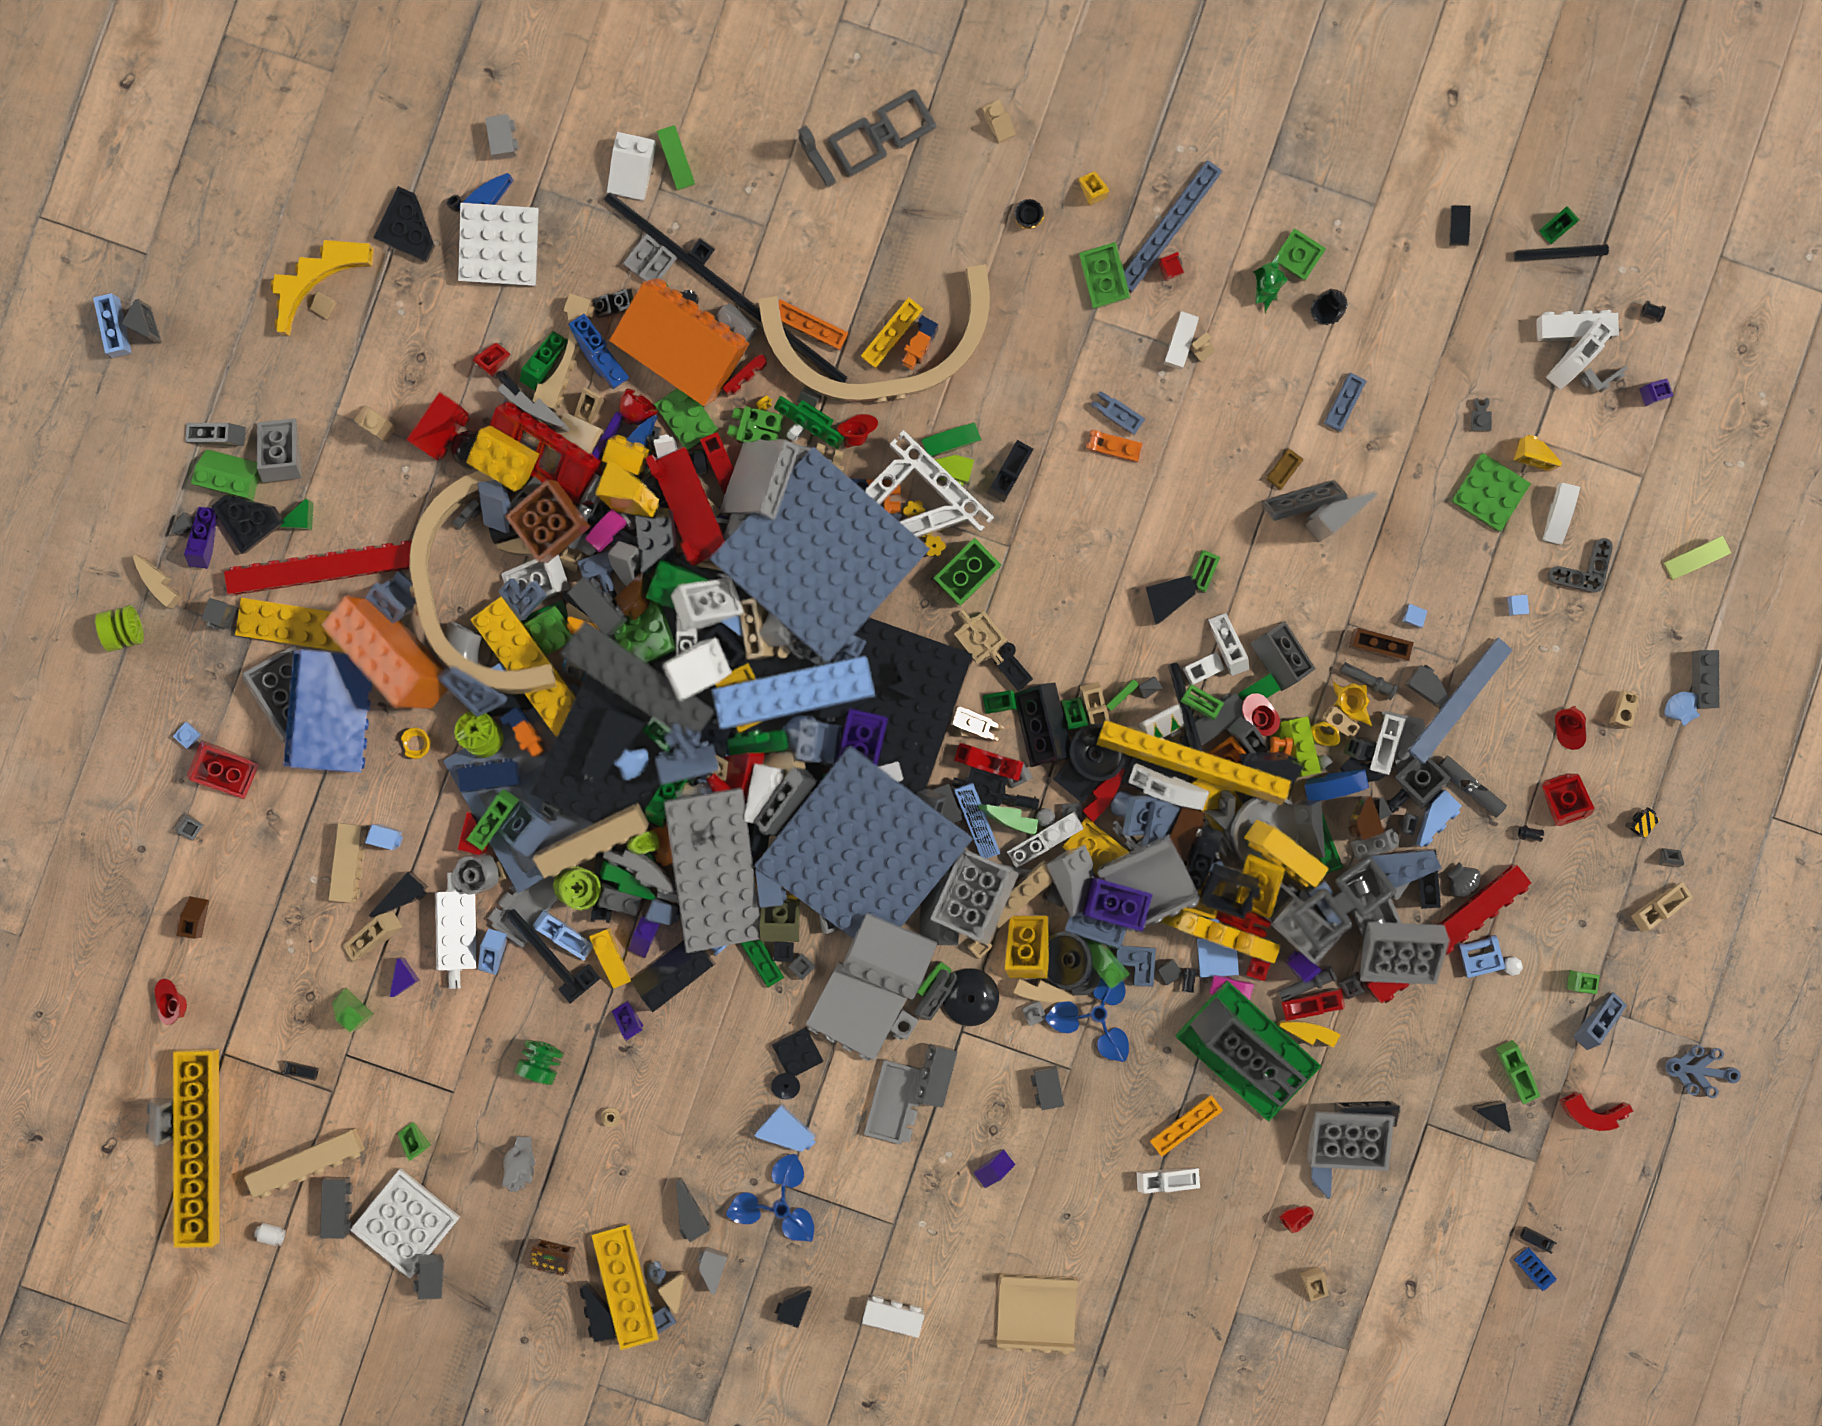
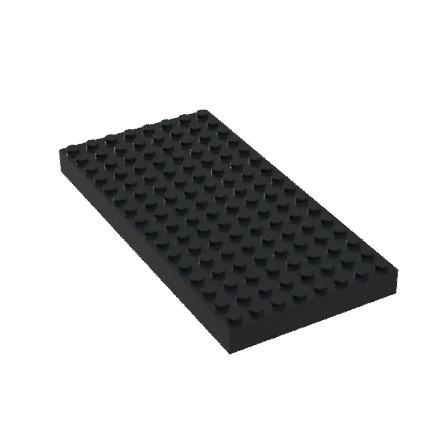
M682 551L680 558L688 562L685 553ZM701 568L716 576L717 573L726 574L725 572ZM741 586L739 587L738 598L740 601L753 599L748 592ZM663 605L676 650L652 663L651 666L668 677L664 664L676 657L678 613L676 609ZM869 617L853 635L866 641L859 658L866 656L868 659L874 691L878 690L879 696L856 710L888 718L877 766L880 767L899 762L903 780L899 781V783L916 795L917 792L926 788L973 654ZM718 622L698 628V643L704 641V638L717 625L723 623ZM726 626L745 645L744 637H741ZM812 650L809 657H815L817 653ZM792 651L784 658L775 655L774 657L752 660L747 659L746 656L738 665L729 666L730 671H733L745 664H749L756 680L819 667V665L805 658H798ZM904 662L917 697L916 699H911L888 688L902 682L901 679L897 680L894 669L897 668L896 663ZM715 683L693 694L714 708V713L711 717L718 716L713 690L717 689ZM820 709L762 721L742 732H746V735H748V732L760 730V733L781 731L793 717L800 715L811 716L819 723L842 726L840 752L848 715L837 719L838 722L826 723V720L821 719ZM736 727L732 728V733H739ZM817 762L829 766L831 768L835 765L830 763Z

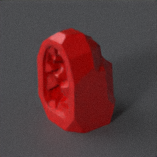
M1303 1205L1287 1209L1279 1218L1290 1233H1296L1312 1220L1314 1211L1311 1207Z

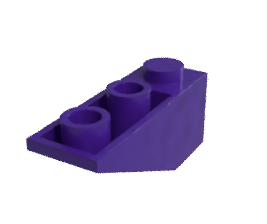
M198 507L184 552L189 567L204 569L209 567L213 554L217 514L213 508Z

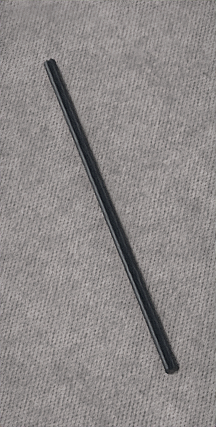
M609 192L605 196L604 200L607 204L643 232L647 233L661 246L663 245L689 268L762 324L760 309L692 257L687 251L615 195ZM783 327L786 338L792 348L833 380L842 383L847 381L848 378L845 374Z

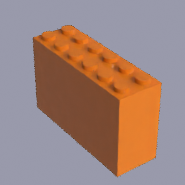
M654 278L645 281L640 286L609 341L695 401L706 406L716 400L750 343L745 341L746 338L743 335L732 332L727 324L716 321L714 315L699 309L697 303L683 298L681 292L667 287V283L664 280Z
M345 596L322 624L325 630L394 706L432 709L447 692L448 688L438 679L439 673L446 669L401 620L393 624L367 599Z

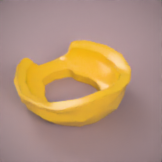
M1319 722L1312 725L1313 740L1317 744L1323 746L1339 744V730L1328 722ZM1321 726L1331 727L1334 729V734L1323 732Z
M417 727L409 728L401 736L405 750L404 754L407 757L420 759L428 753L431 741L423 729ZM414 736H420L424 741V746L419 751L410 750L407 742Z

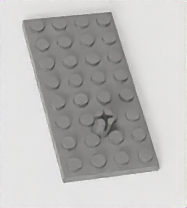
M742 788L664 801L686 952H695L760 939V916L747 822H744L745 806Z

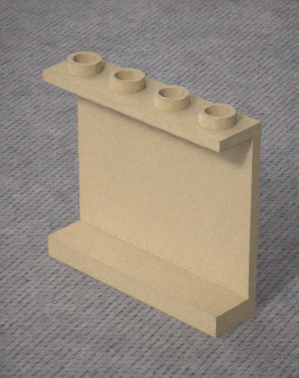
M1000 1273L997 1347L1003 1351H1012V1348H1017L1023 1352H1031L1032 1349L1039 1350L1042 1353H1050L1051 1350L1059 1351L1061 1354H1070V1351L1075 1352L1074 1335L1078 1278Z

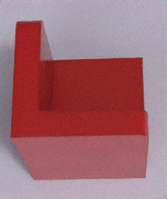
M1179 252L1161 258L1158 263L1165 281L1184 273L1178 259L1180 256Z

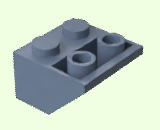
M496 480L478 482L484 525L509 533V525L511 524L505 517L510 512L506 486L502 487V483Z

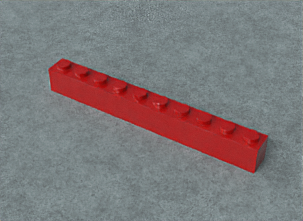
M412 540L401 541V545H393V543L382 544L381 548L366 546L361 551L346 549L341 554L327 552L322 557H318L316 554L307 555L306 559L299 560L298 557L288 558L287 562L282 563L279 560L268 561V565L262 566L260 563L249 564V568L233 566L230 567L229 571H224L227 594L234 596L410 569Z
M1512 864L1437 924L1445 926L1449 938L1445 955L1451 953L1454 950L1453 946L1458 942L1462 943L1469 938L1468 934L1473 930L1477 931L1482 928L1485 920L1497 916L1500 908L1512 904L1515 896L1518 894L1522 895L1529 890L1528 886L1532 882L1518 865ZM1366 981L1364 983L1380 1003H1388L1395 997L1393 994L1398 990L1403 991L1410 985L1409 983Z

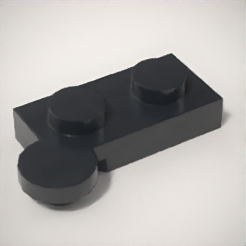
M1007 642L1001 646V657L1004 661L1000 662L999 665L996 662L994 664L1012 685L1020 691L1033 678L1013 656L1016 652L1014 644Z

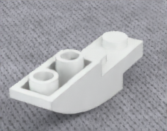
M1599 318L1576 346L1569 349L1546 378L1561 390L1605 347L1604 343L1616 330L1605 320Z
M1137 763L1134 765L1128 783L1144 789V793L1158 799L1201 810L1209 794V791L1177 777L1171 779Z
M1075 812L1026 839L1007 851L1015 867L1018 868L1083 830L1084 827Z

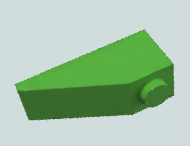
M502 789L467 840L483 851L519 799L505 789Z
M1083 938L1091 950L1094 968L1111 989L1118 986L1130 975L1106 945Z

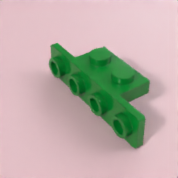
M782 396L778 398L774 406L775 410L824 440L830 446L839 449L845 436L831 428L834 422L832 418L803 400L796 406Z
M760 730L748 732V735H746V732L734 734L735 737L727 739L730 756L788 749L784 730L760 733Z

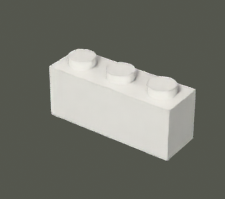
M873 1295V1297H868L862 1324L919 1338L924 1319V1310H921V1307L917 1305H910L908 1307L902 1305L903 1303L900 1301L891 1300V1302L884 1301L883 1297Z

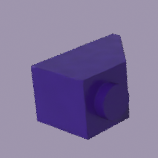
M645 915L641 916L628 951L646 958L661 923L647 920Z
M1293 951L1288 955V960L1285 962L1299 980L1308 983L1321 971L1316 964L1300 951Z

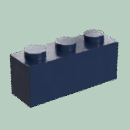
M512 758L501 759V763L496 764L493 761L482 762L481 766H474V763L464 764L463 768L457 769L460 792L463 793L521 785L519 763L513 761Z

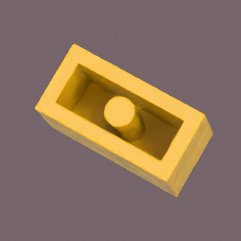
M612 436L608 440L602 461L608 463V460H613L624 470L638 475L643 470L649 449L644 448L645 446L641 443H631L623 436Z

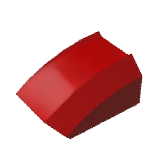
M1567 773L1546 780L1542 785L1556 826H1564L1585 819L1593 814L1595 810L1594 805L1579 774Z

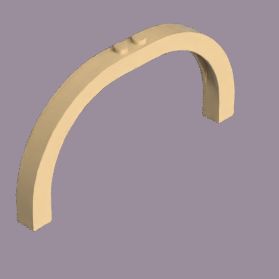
M986 264L967 267L965 270L969 290L970 312L962 340L952 354L942 363L916 376L868 384H847L818 374L797 356L788 342L782 326L777 296L758 299L764 334L781 366L796 381L815 393L835 400L849 402L875 400V403H882L887 401L886 398L894 397V400H902L906 398L905 395L923 392L949 379L963 367L978 346L986 327L990 306Z
M476 471L462 477L444 489L428 506L417 525L410 552V571L413 586H410L412 597L416 598L417 604H414L416 616L419 615L422 628L434 651L449 668L455 666L499 693L520 694L555 688L557 686L551 664L520 671L489 669L477 665L457 652L447 641L441 630L429 577L430 551L435 536L446 519L460 506L479 497L478 482L495 480L481 471Z

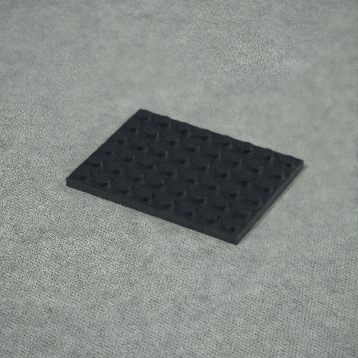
M588 673L530 794L593 824L636 803L639 804L646 816V809L661 786L655 756H658L659 752L665 751L643 732L652 716ZM608 707L645 721L642 729L625 748L629 752L641 749L647 751L648 766L640 776L625 780L621 777L619 767L613 763L599 781L595 779L592 782L583 778L584 774H581V771ZM678 742L669 748L670 753L674 752V749L681 746V744Z

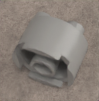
M475 854L463 857L457 862L458 864L453 870L455 886L467 895L489 891L499 881L497 865L490 855Z

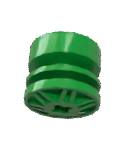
M526 1040L524 1045L529 1049H522V1054L529 1058L519 1059L514 1072L531 1081L553 1085L557 1071L550 1066H559L561 1062L556 1058H563L564 1052L543 1041Z

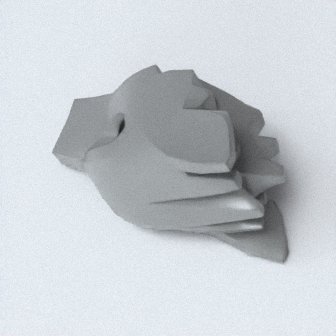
M517 1136L515 1146L504 1157L503 1167L505 1175L502 1186H507L510 1192H518L520 1188H525V1183L530 1184L532 1182L533 1166L536 1165L532 1151V1137Z

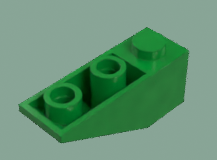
M552 331L522 367L519 381L536 391L538 383L542 384L567 346L568 340Z
M689 778L661 784L646 809V818L649 822L661 828L665 826L667 818L664 801L680 798Z

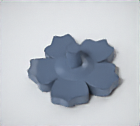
M656 1260L653 1263L647 1264L646 1267L648 1272L646 1273L649 1282L653 1281L657 1285L662 1283V1279L666 1275L665 1269H661L660 1261Z

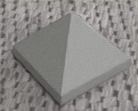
M820 915V927L823 934L838 931L836 925Z

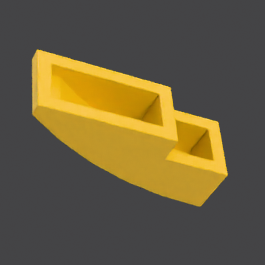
M1283 1020L1276 1023L1278 1026L1312 1045L1318 1039L1334 1048L1341 1034L1327 1027L1311 1022Z

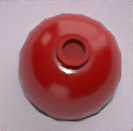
M628 388L619 400V410L624 416L622 419L629 425L633 423L641 425L647 419L656 415L658 410H655L656 406L642 394L636 396L634 395L635 391Z

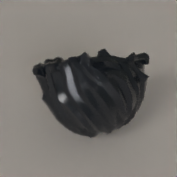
M1331 288L1323 291L1313 300V305L1310 308L1314 321L1326 326L1338 322L1348 308L1347 298L1337 289Z

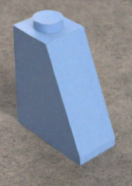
M782 1104L755 1133V1136L759 1139L803 1152L805 1148L809 1150L814 1145L815 1141L813 1139L816 1136Z

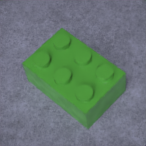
M974 538L933 580L961 607L1001 567V564Z

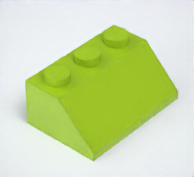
M1308 716L1280 722L1278 730L1269 737L1270 740L1271 737H1279V739H1284L1285 737L1292 738L1293 745L1290 756L1297 758L1304 766L1297 778L1321 773Z

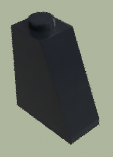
M1191 575L1146 587L1155 624L1158 625L1196 595L1195 590H1198L1196 579H1192Z

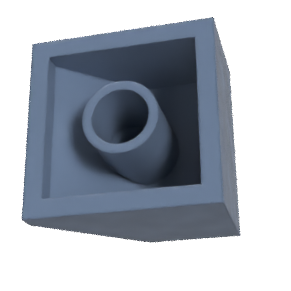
M521 801L497 831L513 848L529 858L543 839L549 835L553 827L532 808Z

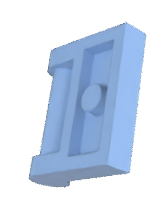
M1496 935L1468 944H1458L1466 978L1505 969ZM1492 946L1493 951L1468 956V951Z

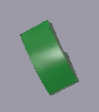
M1270 673L1237 695L1244 702L1246 697L1251 694L1258 693L1268 698L1281 689Z

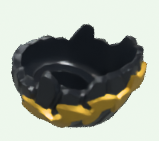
M1033 199L1022 200L1014 212L1017 224L1024 229L1038 227L1045 217L1043 207Z

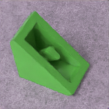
M1570 970L1567 989L1597 994L1600 975Z
M414 1122L398 1132L399 1139L409 1161L431 1146Z

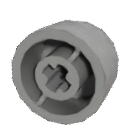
M449 621L444 634L447 641L462 656L479 665L478 654L483 638L482 635L466 626ZM441 660V665L448 669L449 667Z

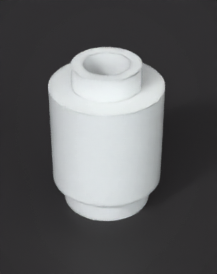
M262 1223L261 1226H257L254 1237L257 1238V1242L281 1246L286 1230H282L279 1226Z

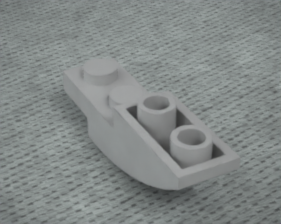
M614 849L604 852L603 858L608 859V863L616 866L621 864L626 866V870L634 873L637 872L635 879L640 880L642 885L648 887L653 885L658 887V891L665 894L677 890L676 884L667 872L646 855L633 854L629 849H626L624 853Z

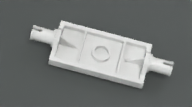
M447 872L448 890L446 892H435L436 970H447L449 972L448 988L456 989L461 988L460 971L462 969L476 968L475 895H467L459 890L454 884L453 872Z

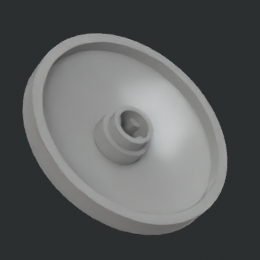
M1253 797L1238 810L1231 826V844L1236 856L1244 864L1249 854L1264 859L1261 856L1262 853L1251 849L1248 846L1249 842L1244 839L1256 819L1276 827L1300 846L1301 841L1294 821V804L1286 799L1282 805H1278Z

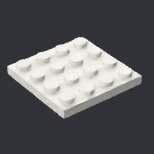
M461 203L458 281L536 286L539 208Z
M400 1168L351 1228V1231L411 1279L414 1275V1263L418 1262V1255H430L460 1216Z

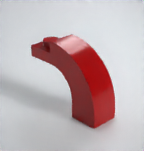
M960 742L954 758L956 762L1019 781L1024 762Z
M1574 1092L1559 1100L1571 1119L1584 1127L1596 1131L1617 1129L1620 1127L1617 1120H1624L1629 1117L1630 1113L1634 1112L1631 1105L1625 1102L1604 1112H1593L1579 1092Z

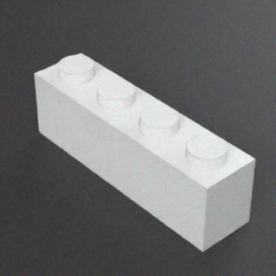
M1603 310L1600 313L1593 314L1592 311H1582L1581 314H1573V311L1562 312V315H1554V312H1545L1536 319L1537 342L1581 340L1599 318L1605 320L1616 330L1609 338L1614 339L1619 336L1618 313H1611V310Z

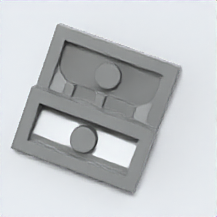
M646 233L622 264L642 280L648 281L654 278L661 279L677 257Z

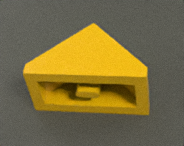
M1096 171L1078 178L1089 206L1107 199L1109 188Z

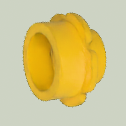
M766 395L755 405L759 410L766 411L773 406L771 404L773 399Z

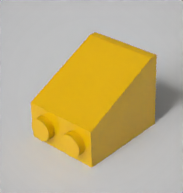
M608 460L596 495L615 512L653 517L659 500L639 480L613 460Z

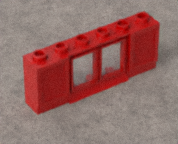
M506 401L496 407L490 426L539 453L530 476L536 477L542 483L547 480L558 481L571 501L579 504L594 473H597L601 461L595 458L594 455L581 449L577 444L564 438L560 433L550 429L546 424L539 422L529 413H525L516 407L515 404Z

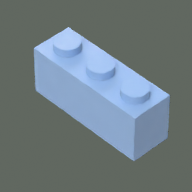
M112 293L93 297L105 354L113 358L132 354L127 329L122 324L124 316L120 298Z

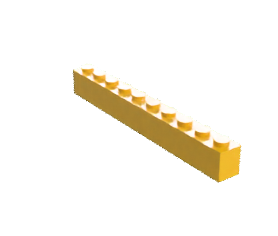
M1106 720L1097 742L1099 746L1278 805H1282L1286 800L1291 781Z

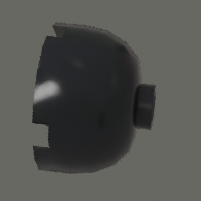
M471 430L461 432L452 442L451 451L453 458L464 468L476 469L466 462L479 432Z

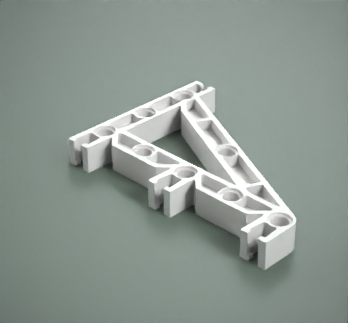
M903 430L898 439L901 440L903 438L910 445L907 450L903 451L898 447L896 439L890 443V448L903 460H894L866 489V493L880 505L914 470L951 506H943L900 521L904 527L919 538L967 521L980 533L985 527L983 525L980 526L973 518L976 513L979 512L983 515L988 523L994 517ZM911 451H916L919 454V458L913 460L908 454ZM943 477L946 479L947 484L939 486L936 480ZM889 478L893 484L890 487H884L882 480ZM971 504L975 510L973 513H967L964 510V506Z

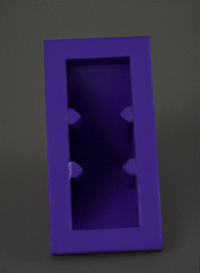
M1668 379L1649 383L1639 389L1645 407L1674 396Z
M403 957L396 960L390 997L398 996L420 981Z
M1003 1149L973 1173L984 1188H987L1002 1180L1016 1164Z

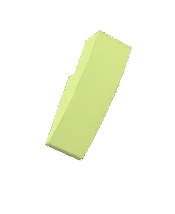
M1721 536L1664 562V565L1671 579L1674 580L1731 554V551L1724 537Z

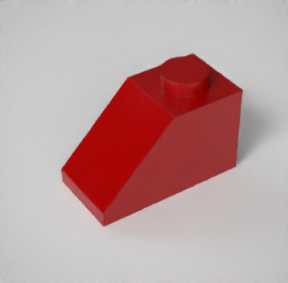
M472 812L466 813L457 850L481 855L487 852L489 843L482 851L467 840L478 824Z

